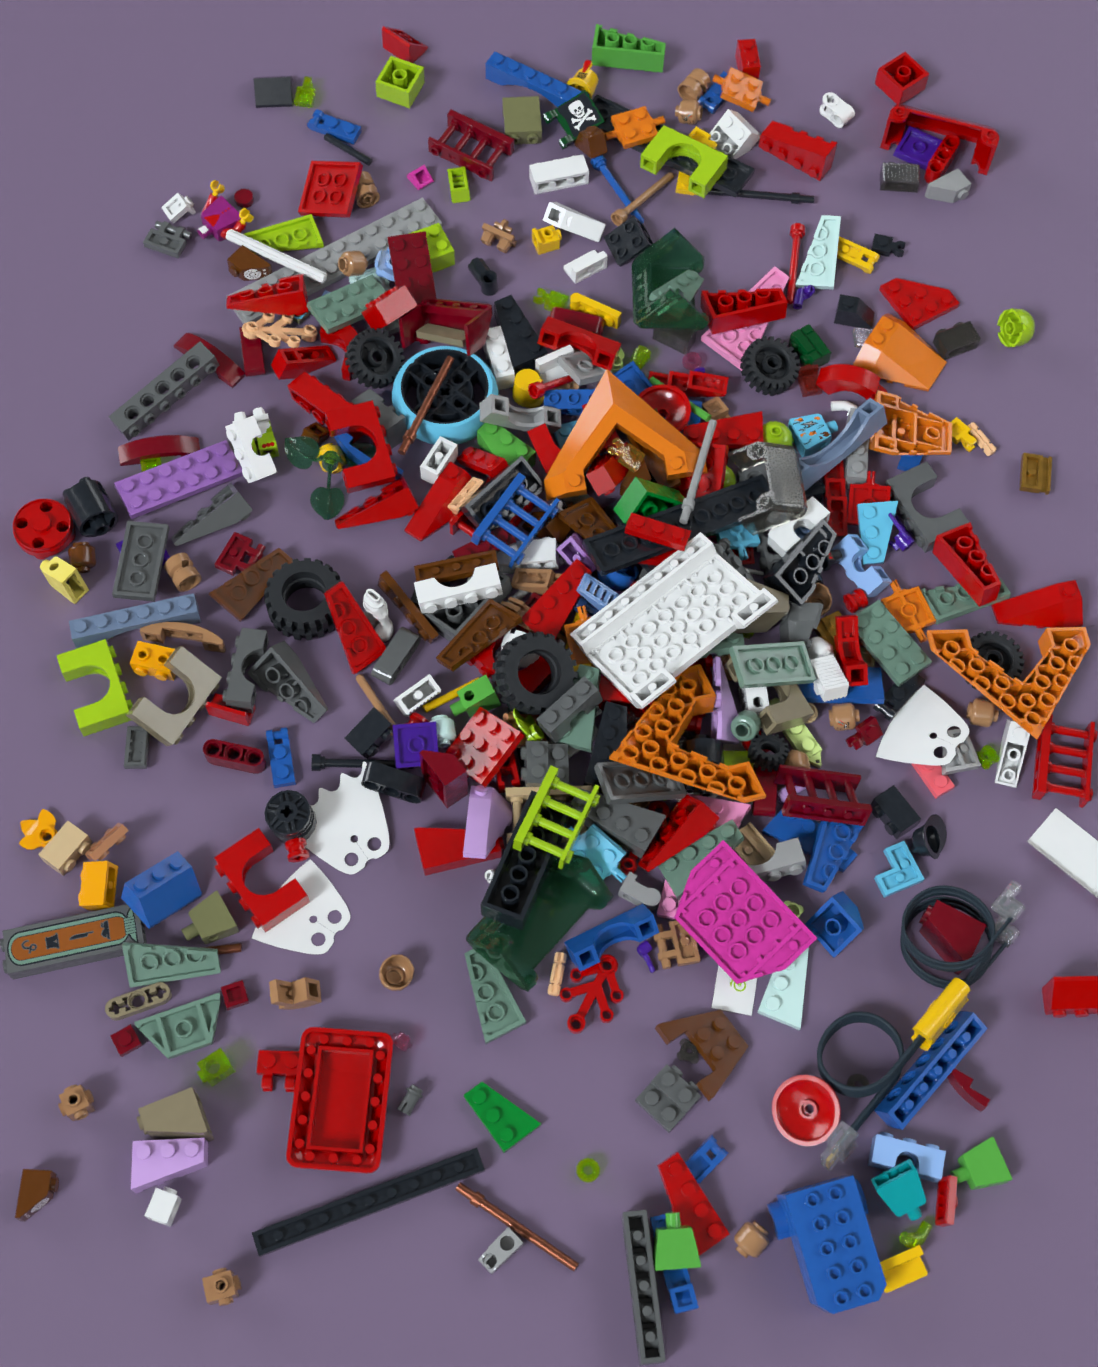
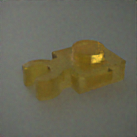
M615 438L612 443L617 446V449L611 446L608 448V452L612 455H618V462L631 472H636L645 454L630 443L624 446L621 439Z

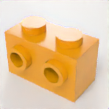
M137 641L130 660L133 672L140 676H154L162 681L167 679L174 681L176 674L165 667L164 663L175 649Z
M109 861L83 862V870L80 875L82 880L81 891L78 895L80 907L89 911L114 907L118 874L117 865Z

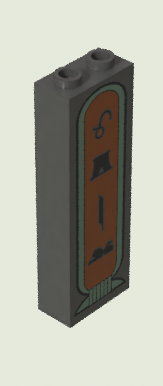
M127 904L3 930V938L0 939L1 950L5 952L6 960H3V969L5 974L7 973L13 980L124 956L123 942L147 944L144 923Z

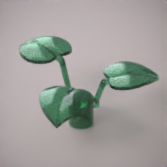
M310 437L285 438V453L293 466L299 469H308L313 461H322V467L328 471L327 488H316L311 494L310 503L314 511L324 520L333 519L343 508L344 494L339 488L330 489L332 471L336 470L338 462L343 465L348 464V468L357 466V464L344 452L346 461L342 460L341 456H338L332 450L326 451L324 455L316 458L320 451L319 445ZM367 443L351 444L371 459L376 453V446Z

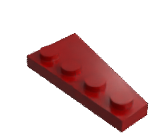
M675 1152L657 1165L672 1206V1211L680 1212L681 1226L689 1225L692 1227L699 1256L730 1235L678 1152Z

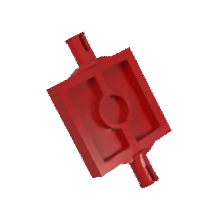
M867 471V483L850 484L847 525L859 526L857 504L890 501L891 486L876 484L875 471H872V477L871 471Z

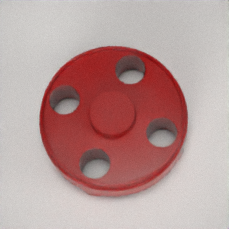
M37 499L25 504L17 512L13 520V534L20 548L40 560L60 553L76 536L75 524L70 512L64 505L52 499Z

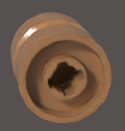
M695 68L678 86V93L683 100L697 101L710 87L711 79L704 70Z
M362 171L355 200L359 207L369 208L379 201L380 195L371 174Z
M187 553L175 554L165 562L164 568L172 578L178 591H189L201 582L202 577L196 567L193 566V562Z

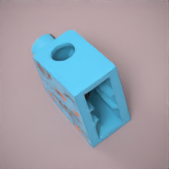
M821 414L789 419L788 428L793 434V442L801 457L813 455L828 446L832 438L831 433L838 431L836 421L832 420L825 423Z

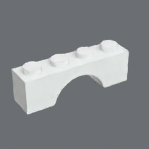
M496 563L476 567L471 579L458 587L444 586L435 578L414 582L422 614L434 613L437 610L454 608L457 605L475 603L478 600L503 595Z

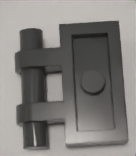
M156 221L155 228L159 230L150 229L143 241L144 247L179 259L187 245L184 238L191 239L192 232L187 231L186 228L181 226H172L171 223L166 221Z

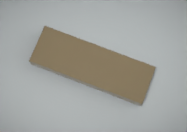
M427 323L416 331L417 338L459 347L466 346L465 331Z

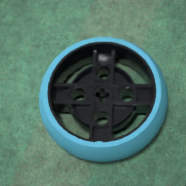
M437 346L425 349L407 360L395 378L392 390V404L398 416L403 414L406 417L407 430H409L432 386L428 384L434 383L447 356L454 358L430 408L434 409L428 410L416 433V438L423 442L434 445L441 436L451 442L461 444L475 438L477 430L484 422H480V406L474 403L475 393L473 386L476 383L481 386L485 394L484 399L490 394H499L495 377L486 363L475 354L468 356L467 350L462 348ZM411 386L417 389V406L413 410L406 402V395Z

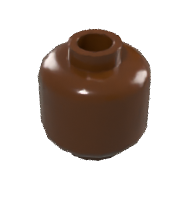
M76 542L68 549L69 564L75 567L79 573H88L90 568L96 566L95 548L89 545V542Z

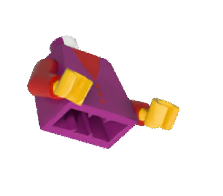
M213 180L210 184L213 193H210L201 213L203 226L197 231L202 239L212 235L216 240L223 241L226 239L228 230L232 229L241 233L246 229V222H252L254 217L246 208H243L239 213L222 195L218 196V194L224 192L225 187L219 184L218 181Z

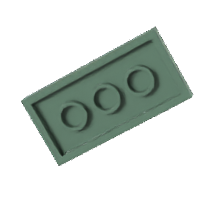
M372 274L307 302V308L326 333L330 334L364 319L361 312L367 309L365 305L378 298L386 290Z
M880 600L857 614L859 641L898 687L931 665V659Z
M804 641L732 646L729 649L740 689L813 683L816 680Z

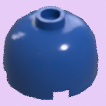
M629 566L602 577L597 570L599 581L613 591L627 590L639 575L636 566L634 568Z

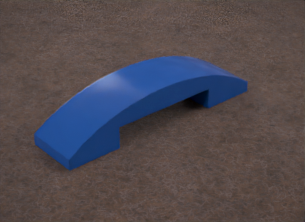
M348 433L334 436L342 451L357 465L371 460L370 457L351 445L353 437ZM397 467L398 474L395 479L403 476L404 471Z
M665 1214L650 1217L654 1238L656 1228L666 1227ZM687 1268L662 1270L674 1313L679 1314L699 1309Z

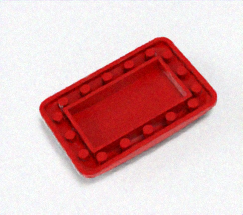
M310 1027L302 1033L286 1159L292 1167L365 1174L377 1171L382 1156L393 1054V1040L390 1035L384 1032Z

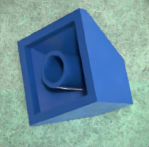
M844 891L832 896L805 923V926L817 937V940L833 958L864 930L858 907Z

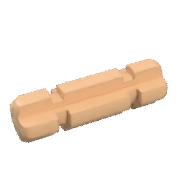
M972 422L967 425L971 429L969 435H973L981 449L984 448L983 452L987 456L993 455L997 448L993 443H989L990 440L981 429L978 430L977 424Z
M563 952L555 953V963H553L550 977L551 984H549L547 992L551 996H559L560 985L562 984L565 969L564 964H566L567 954Z

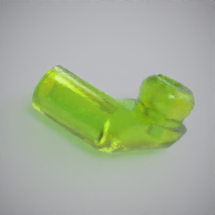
M921 1221L916 1232L908 1233L904 1231L900 1234V1243L904 1244L907 1248H913L918 1245L922 1246L932 1229V1225Z

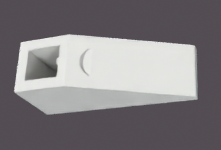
M549 202L543 218L545 222L597 242L600 241L606 224L558 202Z
M1007 719L995 783L1016 788L1030 734L1014 720Z

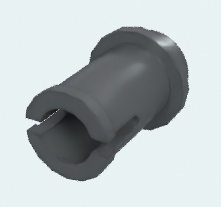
M412 1084L409 1088H406L407 1093L397 1108L408 1116L411 1115L419 1098L423 1097L421 1095L423 1090Z

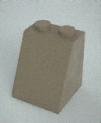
M747 579L758 590L765 588L778 602L746 628L736 629L733 633L767 632L783 616L788 614L790 610L789 595Z
M193 1087L138 1108L140 1116L136 1118L140 1130H143L145 1135L149 1134L152 1139L205 1138L207 1141L214 1140L202 1102Z

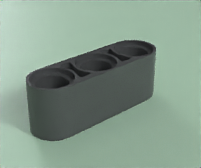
M401 627L374 665L371 675L388 685H392L419 646L421 636L405 627Z

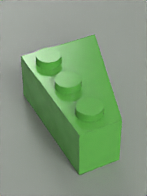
M484 423L477 430V443L483 451L506 459L508 464L521 455L531 467L536 464V451L502 426Z

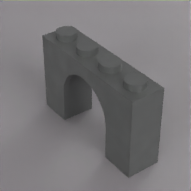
M927 461L886 480L884 485L891 486L890 501H898L896 514L902 518L906 529L913 534L916 544L925 553L933 549L936 535L969 523L960 508L938 518L925 517L915 510L911 498L934 487L938 477Z

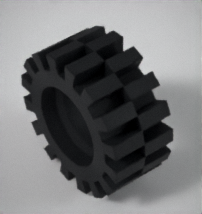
M761 732V735L758 733L751 740L747 756L750 758L749 762L751 764L755 763V768L760 766L761 771H764L765 768L768 769V772H772V769L777 771L780 764H785L789 753L788 743H784L785 739L783 737L779 739L778 734L773 736L772 734L766 735L765 732ZM762 749L770 750L774 754L765 753Z

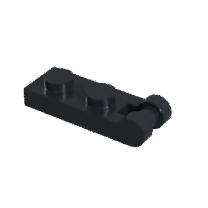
M917 674L899 687L894 683L884 695V704H875L873 709L883 713L890 722L913 694L924 684L925 679ZM888 703L893 708L890 709L885 704Z

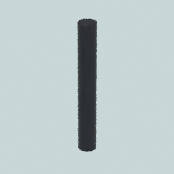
M328 133L325 134L324 140L368 166L372 163V159L334 136Z

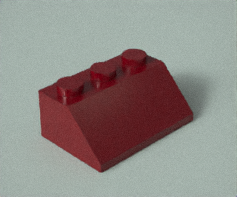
M427 750L419 752L422 777L427 781L446 808H449L468 795V767L462 759L458 760L454 754Z

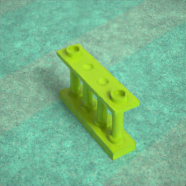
M550 765L514 838L513 848L522 851L524 845L528 846L530 844L560 857L558 868L563 869L565 862L570 863L574 855L572 848L591 808H596L601 796L598 795V785L594 786L590 794L560 781V778L557 777L559 769ZM551 789H559L586 801L587 803L583 811H578L551 799V796H549ZM549 807L578 820L574 830L543 818L540 814L542 808L546 809ZM539 825L568 838L569 841L565 849L534 837L533 833H531L533 826L538 827Z

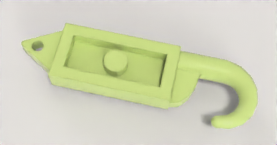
M779 698L769 701V705L780 703ZM805 724L782 731L794 750L806 753L809 763L821 768L822 748Z

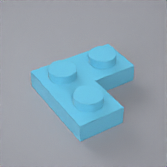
M905 841L884 849L883 852L892 869L874 878L884 898L924 881V877Z

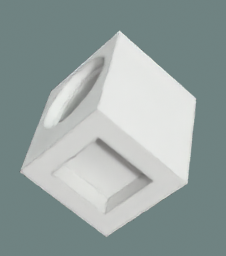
M165 1186L163 1190L156 1188L145 1217L171 1227L182 1200L176 1195L177 1191Z

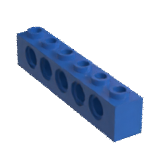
M959 1011L952 1023L942 1032L929 1050L921 1054L874 1111L888 1127L903 1130L988 1028L974 1012Z

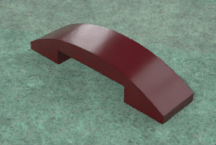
M186 332L174 344V348L185 354L198 342H201L215 356L220 365L215 371L218 378L232 388L245 376V372L227 355L194 334Z
M182 435L148 437L131 441L118 447L120 466L141 464L140 460L177 455L183 457L200 450L198 438Z

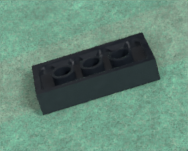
M522 455L513 459L506 468L459 507L476 528L519 472L526 477L523 483L525 488L536 496L545 489L542 480ZM516 494L512 499L522 509L530 503L522 495L518 496ZM504 510L501 515L508 522L516 514L510 510ZM493 525L490 528V531H493L499 528L500 526Z

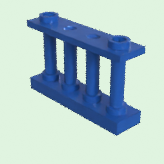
M520 472L474 531L471 542L477 546L481 540L484 542L487 540L510 556L511 560L508 567L511 569L515 564L519 565L525 557L524 551L549 518L553 519L559 511L557 506L560 501L556 498L549 505L527 490L523 484L526 477ZM516 494L518 496L522 495L546 513L538 520L516 505L512 499ZM504 510H510L534 526V529L529 535H526L504 520L501 514ZM493 525H498L522 541L523 544L516 551L492 535L490 528Z

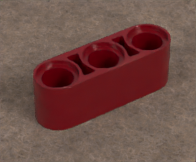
M554 307L551 310L550 317L602 336L605 326L603 318L561 307Z
M239 327L246 377L265 375L261 338L248 339L243 335L242 327Z
M217 739L207 740L203 745L206 760L212 765L253 774L262 773L266 768V761L260 749ZM214 749H218V750H219V751H218L216 754H214V755L209 754L210 751H212V750H214ZM233 754H239L238 758L230 759ZM255 758L261 759L256 764L250 763Z
M760 766L758 768L754 767V772L766 794V798L752 801V815L775 817L777 784L773 782L777 771L772 769V772H768L766 768L764 771H761Z

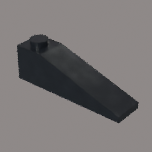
M822 519L763 577V580L770 588L788 594L789 601L801 606L815 590L816 580L823 570L822 565L826 556L830 553L837 533Z

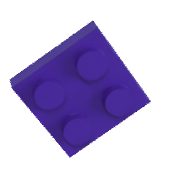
M910 126L895 149L893 156L926 171L930 159L942 140Z
M436 722L392 725L396 768L421 766L419 752L422 750L438 752Z

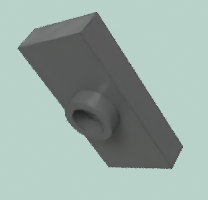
M127 726L124 757L125 769H147L150 734L140 726Z

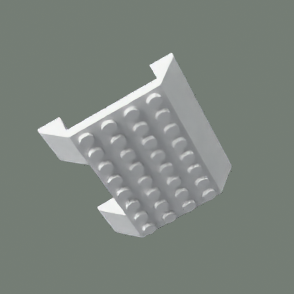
M700 532L687 543L684 552L680 550L674 552L570 633V636L588 660L596 668L600 669V672L636 708L643 709L677 682L675 678L736 629L746 628L774 606L778 600L765 588L758 590L718 555L713 543Z

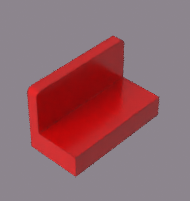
M217 693L214 694L212 702H206L205 705L209 715L249 726L256 709L254 705L253 713H246L226 707V702H223V695Z

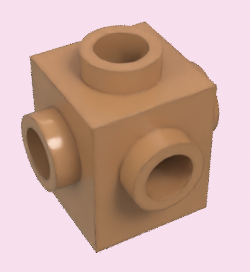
M76 1084L64 1089V1093L59 1095L61 1100L58 1103L59 1109L63 1116L67 1115L72 1121L82 1120L89 1116V1113L95 1111L92 1102L95 1100L90 1089L86 1090L81 1084L78 1086Z
M220 1268L212 1271L213 1275L202 1278L206 1301L209 1305L219 1303V1306H225L233 1303V1298L239 1297L238 1290H241L239 1276H234L233 1271H227V1268ZM225 1284V1288L220 1290L221 1286Z

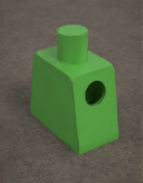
M484 675L458 690L457 694L460 700L449 705L455 717L467 711L469 717L472 718L479 707L490 711L501 706V703L487 675Z
M994 1137L987 1139L961 1155L957 1159L960 1168L950 1171L952 1176L957 1177V1184L967 1181L971 1190L1002 1185L1012 1180V1176Z
M680 1212L665 1213L666 1227L655 1229L653 1249L654 1270L701 1267L692 1227L689 1225L681 1226Z

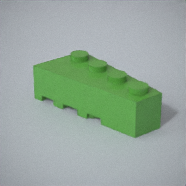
M596 24L592 47V64L600 67L663 73L666 43L646 37L639 39L631 33H627V35L617 33V29L610 28V30L602 29V25Z

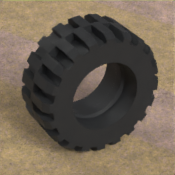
M304 558L303 561L294 559L292 560L293 563L288 564L286 562L282 564V569H276L272 573L273 578L270 577L268 579L267 587L264 590L267 612L270 621L274 623V627L278 631H282L283 635L287 637L293 635L295 640L306 638V641L313 640L312 637L318 636V638L324 637L325 632L331 633L334 630L335 623L325 597L317 607L308 611L294 610L286 602L293 592L302 588H314L324 594V592L341 581L337 571H333L329 564L323 565L321 560L315 559L314 562L311 561V558Z
M543 632L525 633L502 646L503 649L498 651L496 655L497 662H494L492 667L495 670V674L492 675V682L496 681L497 687L494 689L496 693H501V701L504 704H510V709L516 708L521 714L538 715L544 713L575 685L573 681L578 678V672H574L573 668L577 666L576 660H571L570 655L573 654L570 648L565 649L563 647L565 643L561 639L555 640L554 635H545ZM528 654H537L543 657L550 667L551 681L548 688L542 693L534 694L529 692L522 686L519 680V663Z

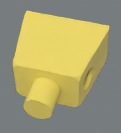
M54 557L51 561L44 560L41 563L40 569L49 584L73 604H76L89 591L78 570L59 557Z

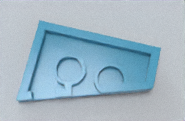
M898 501L857 504L860 539L869 550L862 557V565L884 563L893 522L888 514L892 513L895 517Z

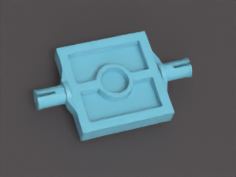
M754 520L715 534L717 542L722 538H727L730 541V548L738 550L741 561L749 558L746 551L747 547H756L760 544Z
M592 824L586 832L578 835L572 848L574 855L571 862L597 886L605 877L611 874L622 883L627 875L617 867L627 852L595 824Z

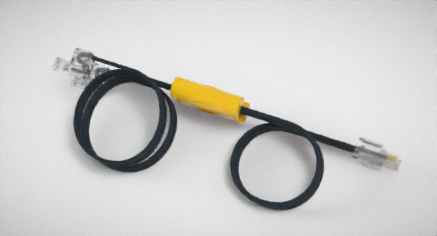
M1011 881L992 903L991 908L999 914L995 921L987 906L978 897L964 889L948 885L934 886L921 891L905 908L900 937L903 957L918 977L933 986L944 989L912 1028L914 1030V1035L911 1037L913 1042L905 1052L902 1039L897 1030L884 1018L869 1012L858 1011L845 1014L831 1023L823 1033L817 1048V1066L821 1078L835 1092L847 1097L860 1098L877 1093L851 1126L841 1121L827 1138V1148L821 1154V1165L829 1171L833 1169L839 1160L844 1163L857 1148L856 1139L859 1135L857 1130L898 1081L904 1065L918 1048L925 1051L929 1050L969 1000L967 998L968 993L971 991L969 986L978 981L1004 948H1008L1020 935L1018 929L1010 924L1018 919L1025 910V906L1015 899L1022 890V887L1017 882ZM947 895V896L957 897V898H960V899H962V900H959V899H956V898H952V897H943V896H942V897H933V896ZM939 900L986 924L984 931L989 942L982 951L970 959L959 962H945L931 958L918 950L907 936L906 928L916 915L926 910L929 904L933 906ZM997 941L1002 946L991 958L994 942ZM908 951L924 965L940 971L957 972L975 967L964 979L954 977L952 980L941 979L923 970L912 959ZM852 1023H868L879 1027L892 1038L899 1054L898 1061L885 1076L870 1085L861 1087L848 1086L838 1082L830 1076L822 1061L823 1050L829 1039L839 1029Z

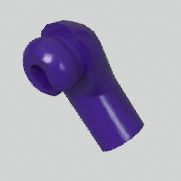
M807 285L796 290L793 302L794 309H802L803 301L815 293L814 286Z

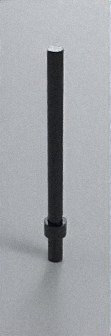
M714 187L708 193V195L731 196ZM741 190L737 196L790 201L791 204H799V202L814 203V196L800 195L798 192L787 194Z

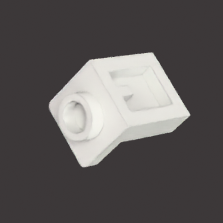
M179 193L162 206L163 211L173 223L179 220L186 212H190L193 215L196 213L192 207L194 205L192 200L188 196L183 197Z

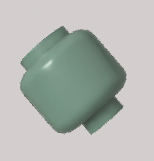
M751 710L739 712L731 722L733 736L741 741L752 740L761 729V719Z

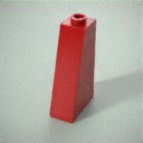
M414 828L425 876L501 858V850L505 849L502 837H498L496 845L486 859L463 857L466 829Z

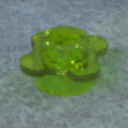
M985 745L979 752L976 751L983 769H989L993 763H998L1000 759L996 751L989 745Z

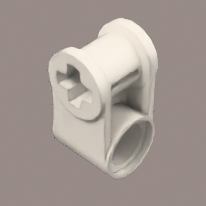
M831 92L824 94L823 104L819 110L820 114L831 121L836 127L842 128L855 116L854 109L836 94Z

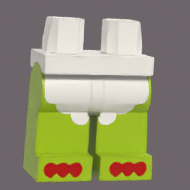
M262 407L255 408L252 411L261 435L256 436L252 440V450L258 455L255 441H257L261 456L269 454L264 451L273 450L270 452L271 458L278 457V447L268 413L266 414ZM245 412L235 413L234 421L232 422L235 423L245 419Z

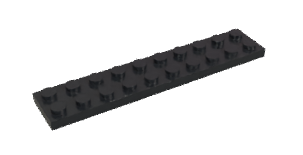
M598 94L592 99L605 121L598 126L604 133L614 131L611 116L630 111V109ZM660 124L655 126L658 132L663 127V125ZM613 138V140L621 143L617 138ZM650 142L631 148L642 153ZM676 156L670 158L665 163L689 176L699 166L694 159L687 156ZM728 156L727 169L713 187L736 198L753 176L755 168Z
M761 474L694 499V510L690 512L687 524L679 522L683 510L681 508L682 504L646 517L690 530V541L700 532L705 537H709L781 510L783 504L764 475ZM627 524L586 538L582 543L601 577L674 550V548L625 534Z

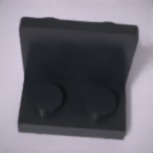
M634 215L604 236V240L620 267L642 251L644 253L648 252L651 256L658 253L644 224Z

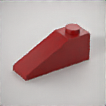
M328 345L278 349L271 367L279 380L294 379L304 371L310 373L335 363L336 358Z

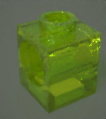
M221 1048L197 1063L200 1068L197 1074L203 1083L208 1081L211 1087L236 1072ZM219 1064L220 1069L214 1074L209 1073L211 1065Z

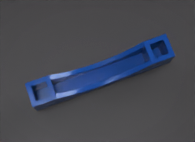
M495 51L485 63L486 79L501 86L518 85L541 94L556 107L583 92Z

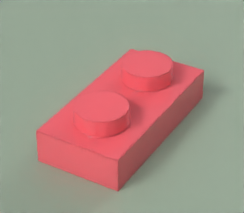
M911 764L935 799L954 789L955 785L948 775H942L941 765Z

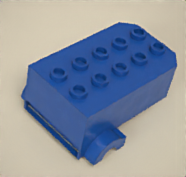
M854 1175L840 1176L776 1195L778 1201L767 1204L774 1222L777 1240L791 1237L811 1304L824 1312L835 1314L879 1301L887 1284L866 1218V1214L869 1213L865 1195Z

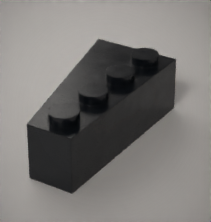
M606 701L583 786L592 785V788H594L595 785H598V792L603 793L594 767L600 762H614L609 759V756L619 748L622 740L627 735L626 706Z

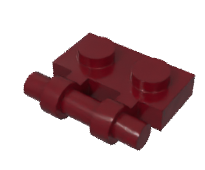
M234 532L215 562V568L234 576L237 569L243 571L262 559L266 547L258 544L256 549L252 548L253 540L251 538ZM249 555L251 557L247 564L242 562L245 556Z

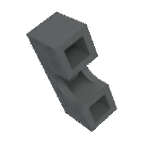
M584 676L536 720L541 730L556 743L571 730L570 722L576 714L584 711L586 714L590 713L603 699L599 689Z

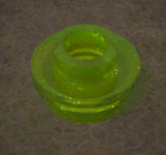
M585 1158L578 1163L576 1173L580 1180L589 1183L598 1178L600 1167L594 1159ZM585 1167H591L592 1173L590 1175L584 1173L583 1169Z

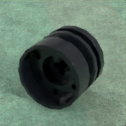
M292 790L281 791L272 796L266 804L264 812L265 821L275 836L285 843L294 838H305L307 840L315 831L317 823L316 814L305 796L299 792Z

